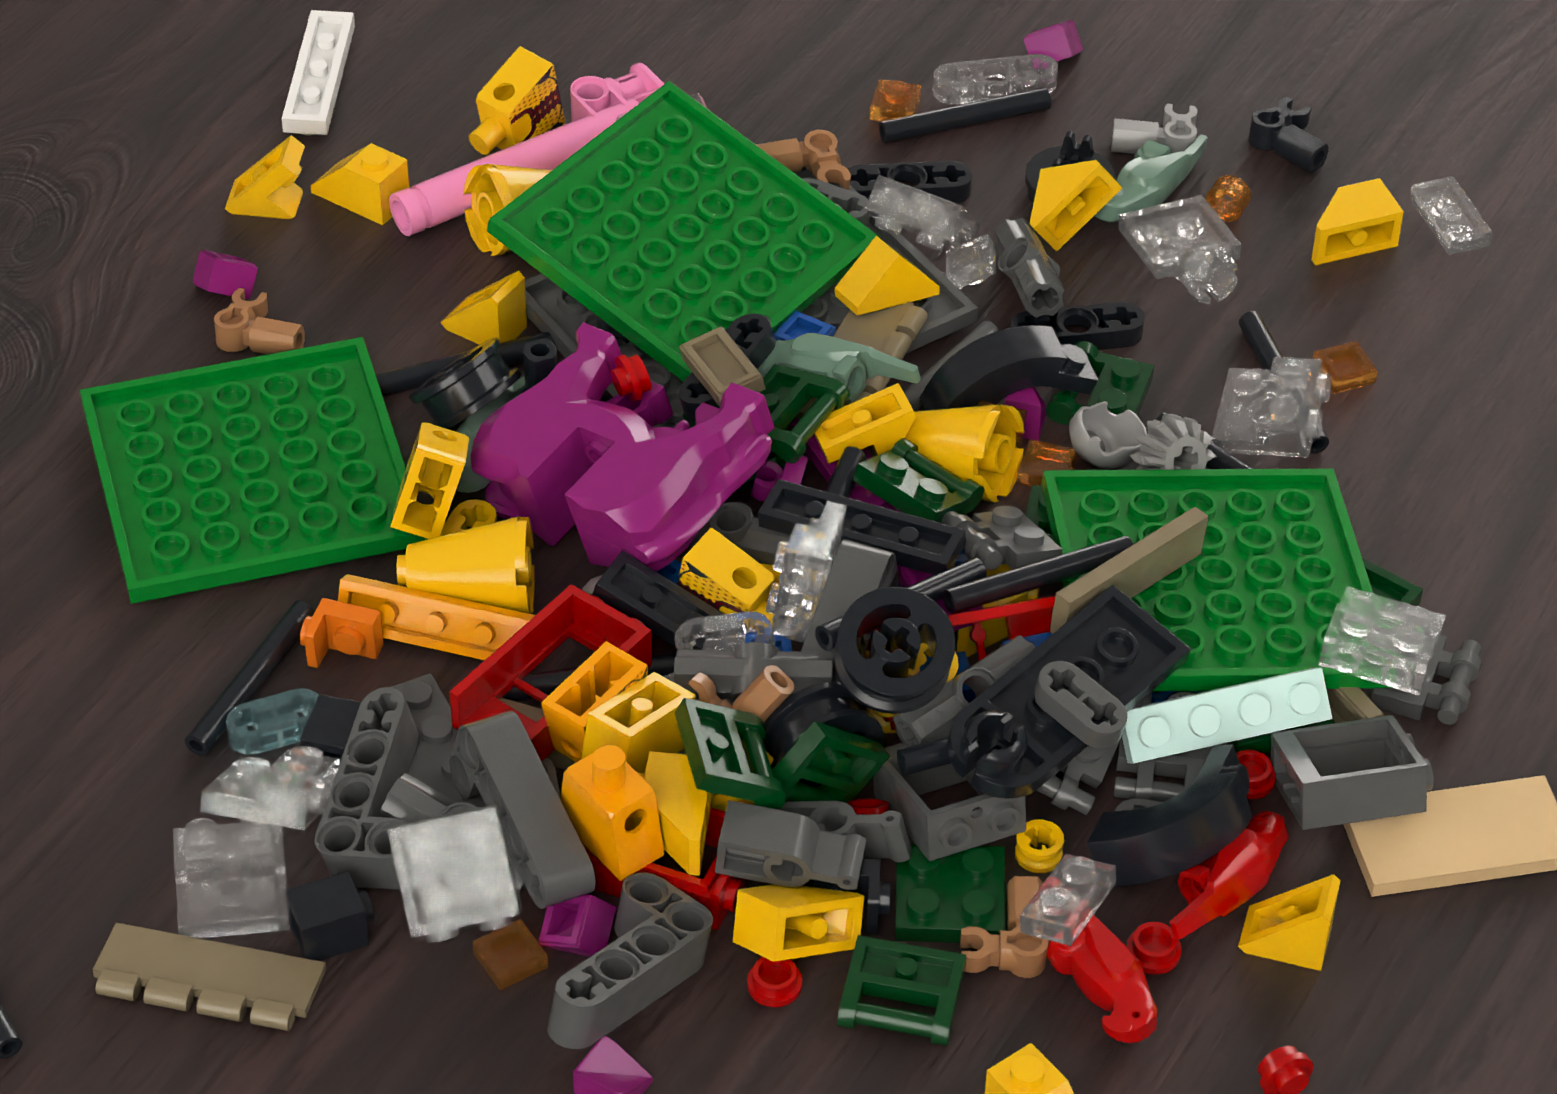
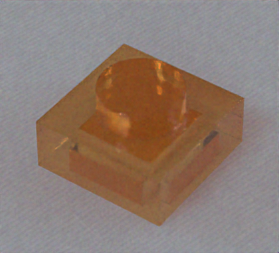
M879 79L870 106V120L884 121L917 114L921 102L922 85L905 83L899 80Z

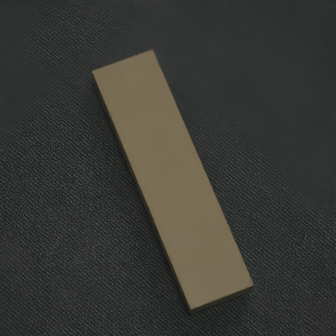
M1194 507L1058 591L1055 596L1050 632L1052 634L1055 633L1112 584L1131 599L1200 555L1209 516Z

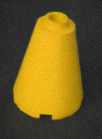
M483 164L474 166L468 172L463 195L471 194L472 208L464 209L465 220L470 235L478 249L482 252L491 251V256L503 255L512 251L487 232L489 219L552 170Z
M998 404L914 411L916 419L905 438L918 446L920 454L962 480L972 479L983 486L984 494L982 500L995 503L999 502L997 496L1007 497L1018 478L1024 453L1023 448L1016 447V432L1024 433V424L1017 409L1010 405Z
M517 516L408 544L406 555L397 556L398 585H406L408 588L528 614L533 613L535 565H532L531 549H534L530 517Z

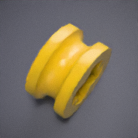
M1034 819L1026 822V831L1016 834L1015 859L1021 867L1030 872L1047 873L1054 870L1060 865L1063 858L1064 833L1059 826L1044 819ZM1038 843H1043L1048 845V849L1045 847V845H1042L1041 850L1034 849L1030 846L1031 844H1033V846L1036 848Z

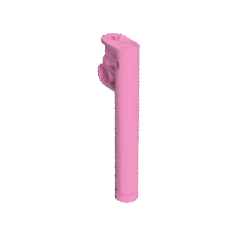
M643 63L632 65L629 74L617 79H612L611 77L603 79L597 76H584L576 79L570 88L571 123L415 184L411 188H405L391 194L389 197L390 211L397 227L405 236H412L424 231L426 228L434 227L465 214L464 209H470L472 206L471 194L463 195L464 184L468 172L474 166L497 164L548 170L555 169L663 86L664 83Z

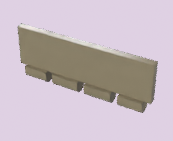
M912 302L858 316L850 310L833 337L869 346L902 360L912 341L915 340L926 322L928 314L923 308L914 306ZM876 375L874 378L866 379V387L855 401L885 389L891 378ZM811 397L795 418L801 419L817 398ZM846 402L842 407L849 405L851 403Z
M115 923L93 968V977L98 978L96 982V994L136 1001L141 992V986L145 987L143 995L145 1004L188 1012L194 1002V997H199L196 1008L198 1014L242 1022L247 1012V1007H252L250 1014L251 1024L290 1031L295 1021V1016L306 1018L326 972V962Z

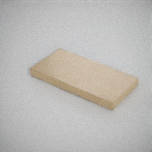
M1545 775L1427 792V812L1343 824L1371 897L1557 870V802Z

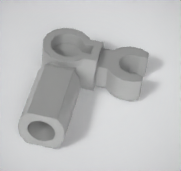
M1167 103L1163 115L1164 128L1158 127L1159 122L1114 118L1111 152L1135 154L1148 139L1170 147L1171 154L1180 151L1184 152L1197 137V129L1195 127L1197 108L1190 106L1189 113L1177 114L1173 111V105Z

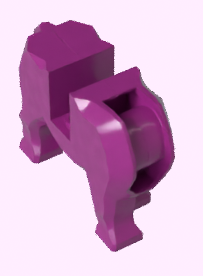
M583 322L575 332L577 340L576 351L558 363L545 379L494 411L480 425L470 454L472 472L491 480L486 486L485 501L496 509L497 516L505 519L517 516L530 517L532 531L548 545L554 547L576 525L590 564L607 566L609 568L620 552L624 551L657 572L686 550L699 530L708 522L727 498L765 464L772 444V440L767 434L775 428L764 395L733 382L730 383L723 393L720 408L702 403L695 410L696 426L688 429L689 423L686 420L680 421L674 428H653V426L663 424L673 416L664 386L651 381V391L643 393L642 400L632 402L627 395L621 397L619 394L607 402L599 401L603 392L612 383L610 370L616 368L615 357L622 354L613 334Z

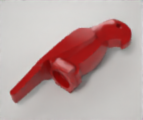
M1263 811L1254 815L1245 830L1216 855L1179 873L1178 886L1181 894L1188 902V906L1170 920L1175 939L1184 938L1218 916L1225 917L1266 886L1271 878L1280 852L1289 837L1286 821L1283 816L1271 811Z
M1047 884L1045 886V901L1069 924L1052 935V940L1047 948V959L1050 961V964L1060 974L1072 975L1077 987L1094 1005L1112 1012L1111 1015H1105L1101 1019V1026L1110 1037L1124 1043H1137L1148 1038L1157 1028V1007L1137 956L1091 911L1080 905L1054 884Z

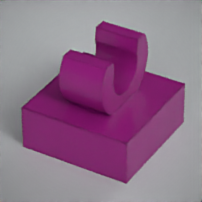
M802 456L794 464L786 462L784 471L778 464L766 460L765 464L758 469L751 496L757 500L765 501L778 479L800 485L808 457Z

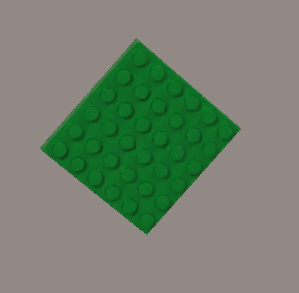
M670 81L666 82L489 219L487 227L488 233L683 382L692 371L682 360L679 350L680 345L721 326L726 331L734 320L747 314H762L769 318L773 333H775L793 313L804 311L844 277L872 240L878 236Z
M363 337L80 390L82 407L131 604L403 550L407 548L408 544L427 540V538L390 527L406 466Z
M1333 468L1043 470L1041 488L1053 540L1063 549L1062 554L1125 535L1131 539L1134 545L1194 507L1209 516L1201 554L1131 598L1132 601L1191 648L1188 660L1153 691H1210L1314 667H1322L1326 689H1339V687H1359L1363 689L1395 688L1399 672ZM1084 575L1064 580V588Z

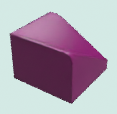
M1071 19L1035 30L1023 38L1031 65L1036 68L1072 57L1083 51L1075 21H1071Z
M203 249V251L199 252L193 284L206 291L232 296L235 290L242 288L245 291V299H249L252 295L258 267L242 257Z
M1036 388L1022 389L1005 397L1004 405H1010L1017 409L1024 424V433L1016 432V437L1039 441L1047 414L1045 402Z
M582 895L547 907L538 945L591 957L607 946L617 907L593 895Z
M603 1036L573 1071L574 1094H644L653 1083V1077L614 1040Z

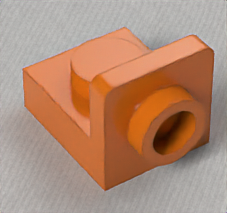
M322 598L313 617L307 616L301 627L300 644L305 646L307 665L319 668L328 649L341 651L348 655H359L377 659L384 645L380 611Z

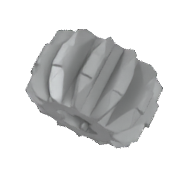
M1164 414L1161 421H1147L1148 434L1135 436L1138 443L1141 444L1140 450L1129 455L1134 462L1139 463L1136 470L1207 469L1205 468L1207 461L1217 457L1212 450L1206 449L1213 437L1208 432L1201 430V424H1198V421L1194 419L1182 418L1175 414Z

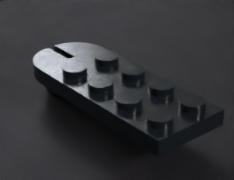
M1112 584L957 714L952 723L947 742V751L951 764L962 778L976 767L971 785L987 795L1005 799L1029 795L1039 789L1089 746L1042 710L1036 703L1034 697L1035 685L1039 673L1045 665L1054 661H1064L1077 666L1119 699L1128 712L1188 660L1191 648ZM1062 684L1058 688L1053 687L1051 685V689L1055 692H1058L1061 689H1066L1069 691V688L1064 684ZM1105 717L1098 721L1092 718L1093 723L1097 725L1104 721L1110 724V720Z

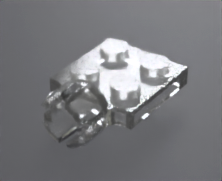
M1202 195L1119 214L1118 230L1156 279L1164 277L1178 279L1193 299L1205 304H1210L1211 298L1205 291L1208 290L1213 298L1219 302L1231 294L1236 287L1237 276L1234 271L1238 270V266L1234 260H1239L1241 257V243Z

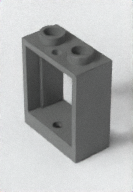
M1393 715L1271 733V763L1276 772L1275 785L1302 830L1427 812V791L1432 790L1434 784L1431 764L1427 758L1423 759L1415 748L1412 735L1403 731Z
M899 743L884 748L890 755V758L873 776L874 795L877 799L888 801L889 810L902 813L908 836L929 861L1026 831L1025 796L1012 799L998 798L974 788L980 796L930 810L918 795L964 781H968L971 785L976 767L964 778L957 773L952 764L905 776L898 765L897 751L907 746Z

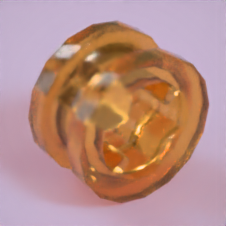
M1223 175L1213 184V187L1206 195L1205 202L1208 210L1218 219L1234 221L1242 215L1244 209L1251 201L1252 194L1248 185L1240 178L1232 175ZM1225 195L1230 196L1232 201L1230 202L1225 199Z

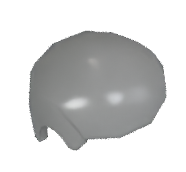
M1106 401L1090 407H1080L1069 422L1070 439L1077 455L1089 465L1100 470H1118L1128 465L1133 460L1129 455L1139 451L1141 446L1135 436L1147 435L1146 427L1138 416L1131 410H1126L1120 414H1113L1107 409L1108 403Z

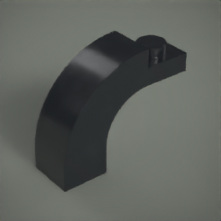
M1036 325L1018 326L991 333L960 349L936 371L919 398L925 411L996 405L1014 392L1038 386L1090 394L1097 384L1098 378L1084 350L1072 344L1061 345L1052 327Z
M1233 744L1213 746L1195 781L1177 796L1147 808L1103 812L1087 841V846L1103 887L1151 882L1190 869L1216 855L1245 830L1253 818L1246 797L1249 791V775L1246 767L1239 763Z

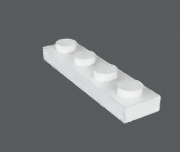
M311 10L282 115L284 133L327 135L355 28L354 13Z

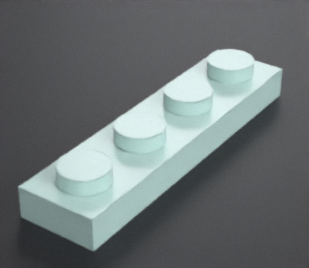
M1314 667L1133 707L1127 712V722L1122 739L1127 763L1134 764L1332 719L1322 667Z

